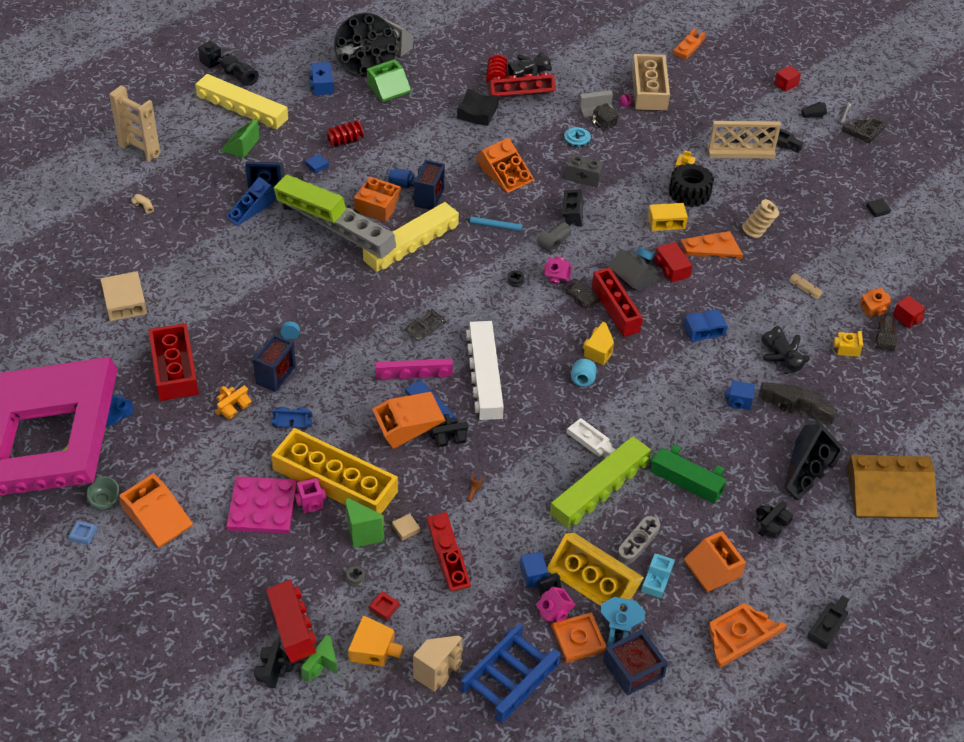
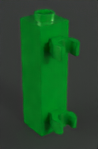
M676 444L673 445L670 451L661 448L657 454L654 453L649 462L651 464V473L713 504L717 502L724 491L727 479L723 478L722 473L725 468L717 465L714 472H711L680 457L679 452L682 447Z

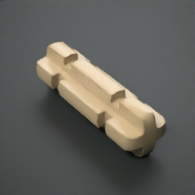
M794 273L790 277V283L797 285L805 293L811 294V297L818 299L821 296V289L818 287L814 288L815 285L804 278L800 279L801 276Z

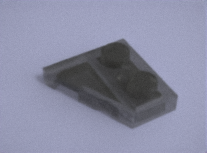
M870 116L863 120H857L855 124L850 126L844 124L842 131L870 144L885 128L886 122Z

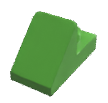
M326 635L317 646V653L310 655L301 667L302 679L309 683L313 677L320 675L323 666L337 674V662L331 636Z

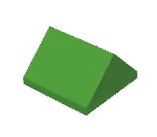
M255 118L236 130L221 151L244 158L260 138L258 120Z
M347 498L345 501L346 519L353 548L382 542L384 540V515Z

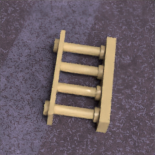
M122 85L109 94L119 147L124 149L132 144L145 151L146 161L150 162L160 154L152 101L148 100L141 106L128 99L126 88ZM130 108L138 111V116L131 113ZM132 121L139 124L141 129L133 126ZM135 135L143 138V142L135 139Z

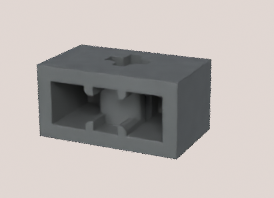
M571 155L566 165L565 180L598 188L602 179L604 163Z

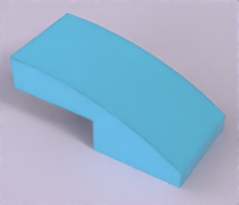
M655 553L641 592L662 599L675 560Z

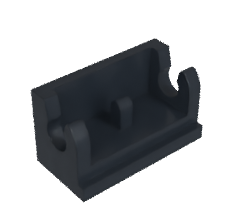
M582 190L564 191L562 216L565 217V222L569 226L570 220H575L576 226L582 227L584 207Z

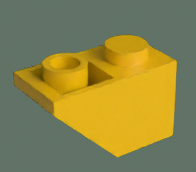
M602 322L599 327H595L591 338L586 339L583 345V349H585L584 357L603 366L612 355L614 346L613 338L605 322Z

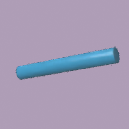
M472 216L470 218L471 224L522 231V224Z

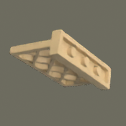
M713 121L710 141L707 145L709 158L775 159V148L781 123L772 121ZM717 127L726 128L720 133L716 130ZM736 127L742 128L737 133L733 131V129ZM753 127L759 128L754 133L750 131V129ZM770 127H775V130L771 133L766 131ZM730 132L732 136L725 139L723 136ZM745 132L749 134L745 139L740 137ZM763 132L766 136L759 140L756 136ZM719 138L723 141L722 143H714ZM735 139L740 141L739 143H730ZM751 139L756 141L755 143H747ZM770 139L772 141V144H766L764 142Z

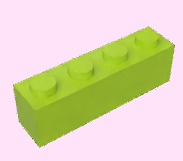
M287 174L274 187L277 201L332 223L346 210L344 198L341 195Z

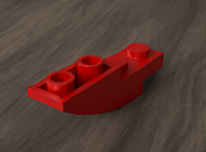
M448 513L428 516L426 520L432 537V546L449 591L453 592L471 587Z

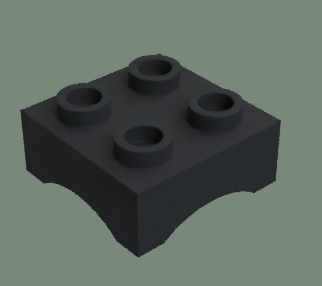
M468 89L462 103L457 108V118L488 126L498 108L499 96L481 95L474 90Z

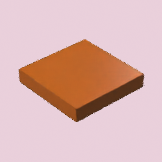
M592 612L568 618L561 622L551 623L552 631L566 663L605 652L607 646Z

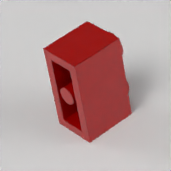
M676 242L656 248L654 261L657 266L661 267L663 275L668 277L671 283L691 276L693 265Z

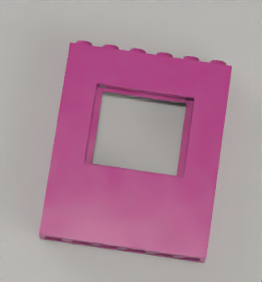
M111 357L0 373L1 496L94 483L118 370ZM76 412L67 450L10 458L19 420Z

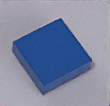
M317 154L305 160V165L314 173H317L329 167V162L320 154Z

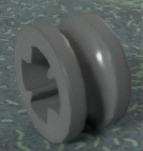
M360 566L350 567L346 572L347 583L353 587L364 584L366 578L365 570ZM353 574H358V579H354Z

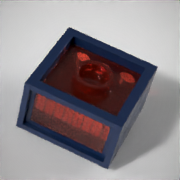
M425 160L423 165L419 166L418 175L413 178L412 187H414L412 200H414L415 207L431 210L437 206L445 189V164Z
M273 334L264 343L263 348L254 355L252 361L257 385L274 392L280 388L296 367L294 342Z
M643 629L606 647L603 662L627 696L664 678L668 665L665 658Z

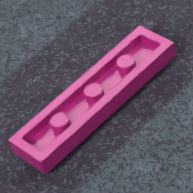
M452 359L375 362L376 379L389 380L401 378L405 380L419 377L425 379L428 377L445 378L453 376Z

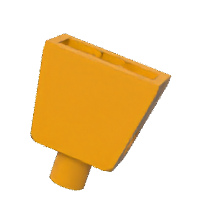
M363 616L348 649L349 661L385 666L388 656L401 659L404 646L394 643L395 631L392 628Z

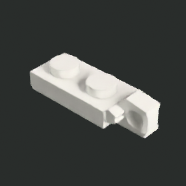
M582 418L567 428L568 435L599 457L603 456L606 458L616 450L612 447L608 437Z

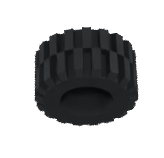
M686 163L685 165L681 164L679 167H675L671 173L669 195L672 196V200H676V203H684V206L690 205V207L694 205L699 207L701 204H706V201L710 200L714 183L712 172H709V169L704 168L702 165H696L695 163Z

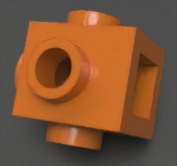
M882 287L876 290L871 289L862 295L860 306L868 318L875 315L880 316L888 311L891 298L887 292H884Z

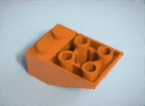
M509 138L482 149L475 158L481 169L506 193L534 181L533 176Z
M432 392L389 399L372 408L385 438L393 449L446 421Z
M154 473L119 495L122 510L158 548H161L193 526L192 521L170 490Z

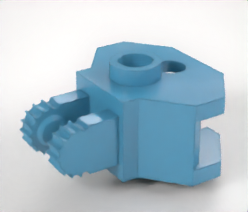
M613 597L602 603L600 614L607 621L610 629L607 646L614 644L615 630L624 632L622 638L624 639L628 637L632 628L644 622L645 611L637 601ZM621 606H626V607H627V611H625V612L621 611V610H620V607H621Z

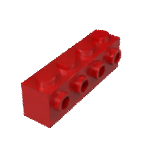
M548 72L539 73V76L525 74L523 77L518 78L517 75L507 76V79L493 77L488 82L489 96L510 97L553 93L556 91L554 74L549 75Z
M611 268L593 272L592 289L622 336L626 337L639 333L643 323L642 315Z
M291 579L266 589L283 647L290 662L293 663L317 653L314 643H317L314 631L309 630L312 624L308 614L304 615L308 611L304 601L299 600L303 598L299 586L294 587Z

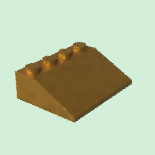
M850 456L846 470L856 518H938L935 471L931 456Z

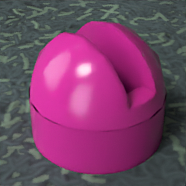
M622 95L619 104L623 107H630L633 101L631 95Z

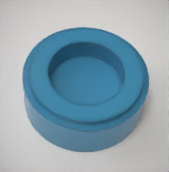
M642 247L638 248L636 254L648 260H653L655 256L653 252Z
M285 322L282 324L280 333L283 338L297 339L300 327L295 322Z

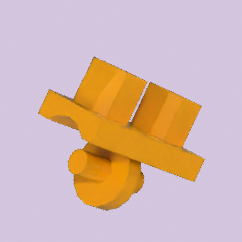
M244 385L235 391L234 387L229 389L225 386L220 387V395L216 397L219 403H217L215 413L218 416L222 414L229 420L238 412L233 405L237 403L242 410L250 406L252 401L247 395L248 388Z

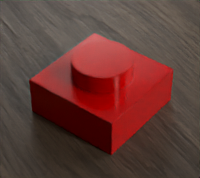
M382 591L369 605V611L387 622L400 607V603Z

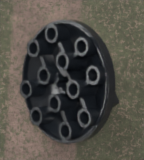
M358 13L347 18L339 26L335 34L334 51L336 58L347 72L355 76L367 75L368 68L394 60L397 54V38L393 28L385 19L372 13Z

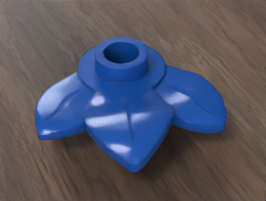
M121 394L112 395L106 426L114 425L121 418L129 417L134 410L133 403L125 399Z

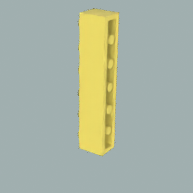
M206 74L195 84L196 93L200 99L210 101L214 105L222 106L227 110L234 111L252 120L256 118L258 122L265 124L267 127L277 130L288 120V108L209 74Z
M444 202L393 231L396 247L383 259L363 249V261L376 272L386 269L395 261H400L405 255L415 252L417 248L429 244L436 237H441L448 230L455 229L458 225L459 213Z

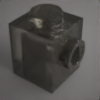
M605 103L593 110L591 120L599 129L605 132L616 126L619 115L608 103Z

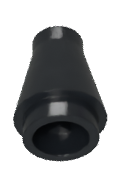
M820 101L801 110L804 118L827 115L826 104Z

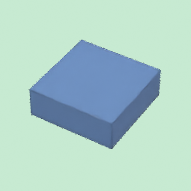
M77 520L68 538L70 541L89 545L98 529L97 525Z

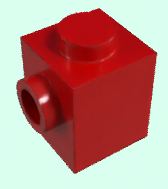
M788 66L776 73L774 84L787 92L799 85L801 73L792 66Z
M907 296L896 304L893 317L910 329L923 321L926 308L912 297Z

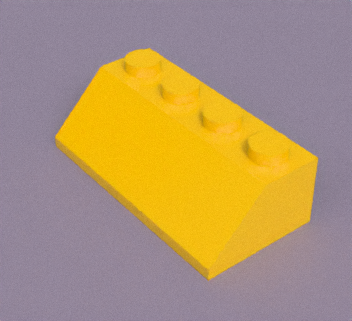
M576 533L564 535L547 567L549 573H557L561 581L599 606H602V603L613 597L630 600L644 578Z

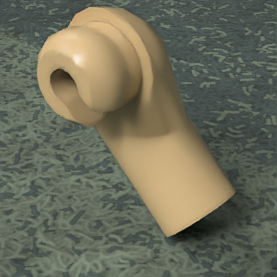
M135 194L131 199L135 206L142 204L146 213L154 212L150 199L143 195Z

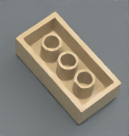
M634 54L632 78L635 109L668 110L670 91L666 56Z

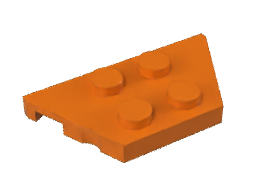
M745 603L714 619L709 623L708 627L717 666L719 669L782 633L786 630L787 625L783 622L778 624L768 619L769 615L756 611Z

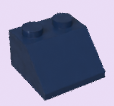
M245 162L248 189L259 177L273 188L284 177V165L281 162Z

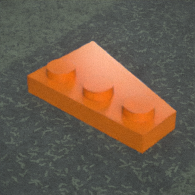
M730 231L681 239L680 242L686 256L708 257L711 255L719 256L720 258H726L727 256L736 257V259L743 258V254Z

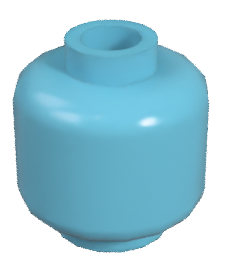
M589 359L577 360L571 371L572 381L581 387L590 386L596 378L597 367L595 363Z

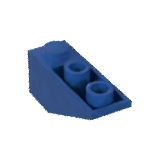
M259 177L226 215V218L238 226L269 207L276 199L274 188Z

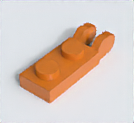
M694 28L673 50V55L687 59L701 45V42L706 37V33H700L697 39L695 36L698 30Z

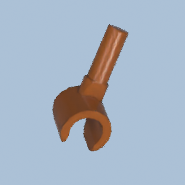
M475 474L471 476V489L466 501L471 502L476 490L482 487L483 477L476 481L474 480Z

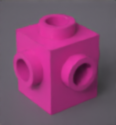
M562 257L548 258V263H545L543 273L551 283H569L573 266L570 261H565Z
M317 478L297 483L298 494H295L297 506L302 507L303 513L315 512L324 508L323 500L326 499L324 488H320Z
M551 587L549 591L541 595V599L535 605L540 610L539 614L544 620L561 622L568 616V612L576 604L565 589Z

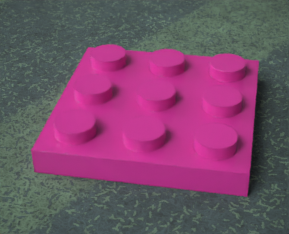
M236 476L226 526L227 530L290 534L297 480Z

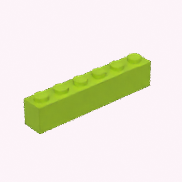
M632 436L551 502L550 515L566 528L573 524L577 525L587 512L589 514L593 512L600 501H606L613 490H619L625 480L632 479L636 475L637 470L641 467L645 468L649 464L651 449Z

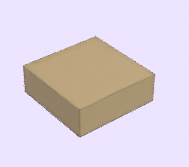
M411 514L392 522V527L402 541L420 532V527Z

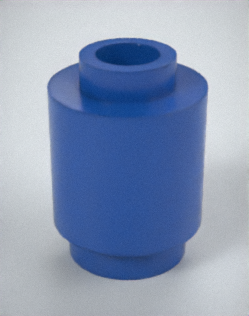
M395 168L389 171L388 182L409 188L415 176L411 170Z

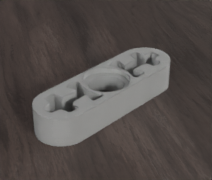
M645 517L621 544L618 551V558L621 562L626 564L633 563L658 534L660 521L656 517ZM647 525H654V527H650L648 532H645L647 529ZM635 537H641L645 540V542L636 543L633 539ZM631 547L633 548L631 554L624 555V552L627 553Z

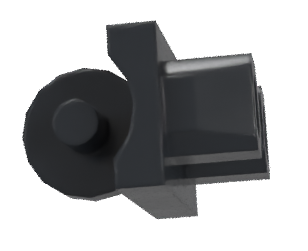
M444 414L445 422L439 424L438 427L432 428L431 438L435 439L437 447L448 446V436H454L456 444L466 443L468 423H458L457 418L450 419L449 414Z
M782 500L774 509L770 505L767 507L761 505L756 509L758 516L756 520L761 522L760 525L762 527L758 532L759 535L763 537L765 534H768L776 539L783 528L776 522L778 521L784 526H788L791 523L793 514L786 510V502Z
M273 641L272 647H262L260 659L262 662H267V665L257 666L254 672L256 680L266 682L270 688H276L279 676L284 677L286 672H292L294 668V663L290 662L285 651L280 648L281 643L279 641Z

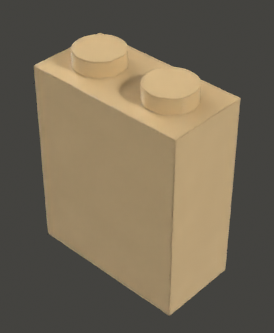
M138 271L101 278L110 321L147 314Z

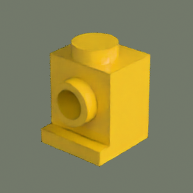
M862 331L857 333L838 332L837 337L833 339V348H836L837 355L860 357L863 347Z

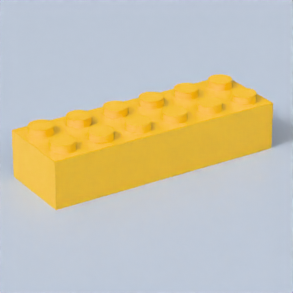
M296 428L289 433L271 455L274 471L290 479H295L297 482L317 478L320 488H324L326 496L346 505V499L349 498L382 514L398 493L397 476Z

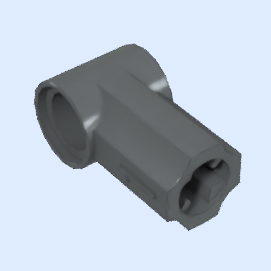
M563 222L559 223L549 232L543 231L537 239V244L553 253V250L558 249L560 243L571 235L569 225Z

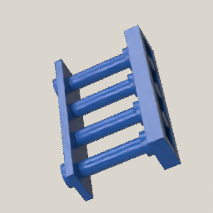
M521 623L515 628H510L505 634V638L471 671H467L461 678V692L465 693L472 687L495 705V719L501 724L560 664L561 653L553 649L549 654H543L521 637L523 632V625ZM515 643L538 660L539 663L534 669H529L507 652V650ZM501 657L524 675V680L520 684H515L492 665ZM487 672L506 687L510 694L505 699L499 698L480 683L478 679Z

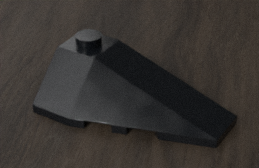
M822 424L804 425L796 439L784 488L796 500H799L813 487V481L817 477L821 479L825 476L823 471L827 467L833 468L837 464L844 451L842 445Z

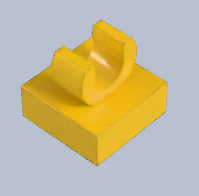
M684 151V155L679 154L675 167H679L681 164L685 165L686 163L693 164L696 158L691 157V152Z

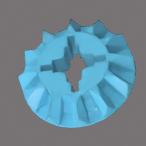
M579 127L570 128L564 134V140H566L567 144H571L572 147L575 145L578 147L580 145L586 146L591 138L587 130Z

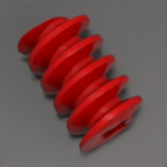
M496 54L489 58L486 73L487 85L493 77L506 79L507 59L503 55Z
M355 120L353 123L348 122L347 125L343 123L341 127L339 125H336L335 128L331 126L327 130V139L331 148H334V143L339 147L340 141L346 145L347 139L350 143H353V138L357 142L359 141V136L362 139L364 138L363 129L358 120Z

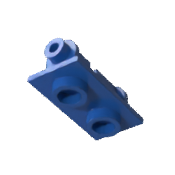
M277 407V409H272L273 416H276V418L272 417V425H275L276 428H290V421H294L293 428L307 429L312 427V419H309V417L313 418V414L307 408L289 410L287 407Z

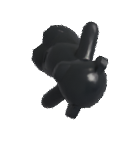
M540 52L534 59L518 54L517 59L520 61L508 63L510 76L517 75V78L523 77L525 74L537 76V73L552 70L551 61L543 52Z
M226 54L222 58L217 59L224 68L225 73H233L236 78L241 80L243 85L249 84L251 86L257 82L259 77L258 71L247 63L238 61L235 55Z
M776 326L771 331L766 332L761 338L762 343L775 353L765 354L763 359L765 361H783L785 374L801 370L805 363L810 360L808 355H802L797 352L801 340L800 335H795L792 343L789 344L780 326Z

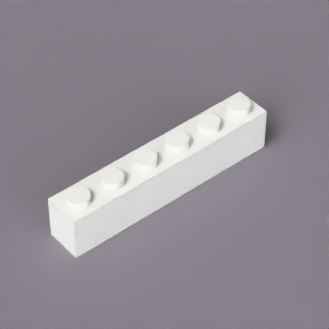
M492 321L470 322L469 330H466V341H470V344H468V355H472V358H469L470 369L474 370V372H471V383H475V387H473V398H477V401L474 402L475 413H479V420L503 419L504 407Z

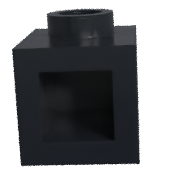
M209 41L198 47L199 60L209 69L220 64L217 61L218 58H222L219 46Z

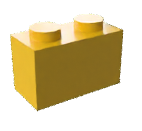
M684 203L649 205L648 220L651 231L686 229L688 216Z

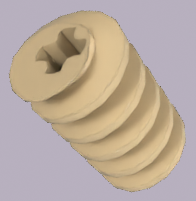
M767 199L762 200L757 209L749 216L750 218H747L746 223H743L742 228L744 232L753 238L761 237L778 217V208Z

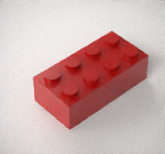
M187 323L148 329L159 400L164 401L199 395Z

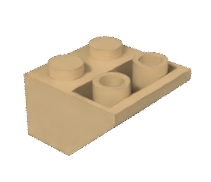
M451 636L427 639L413 655V678L434 692L439 686L444 687L449 679V674L452 671H457L462 664V637Z

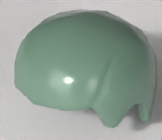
M108 476L95 478L94 483L87 489V501L92 507L99 510L109 509L118 501L119 485Z

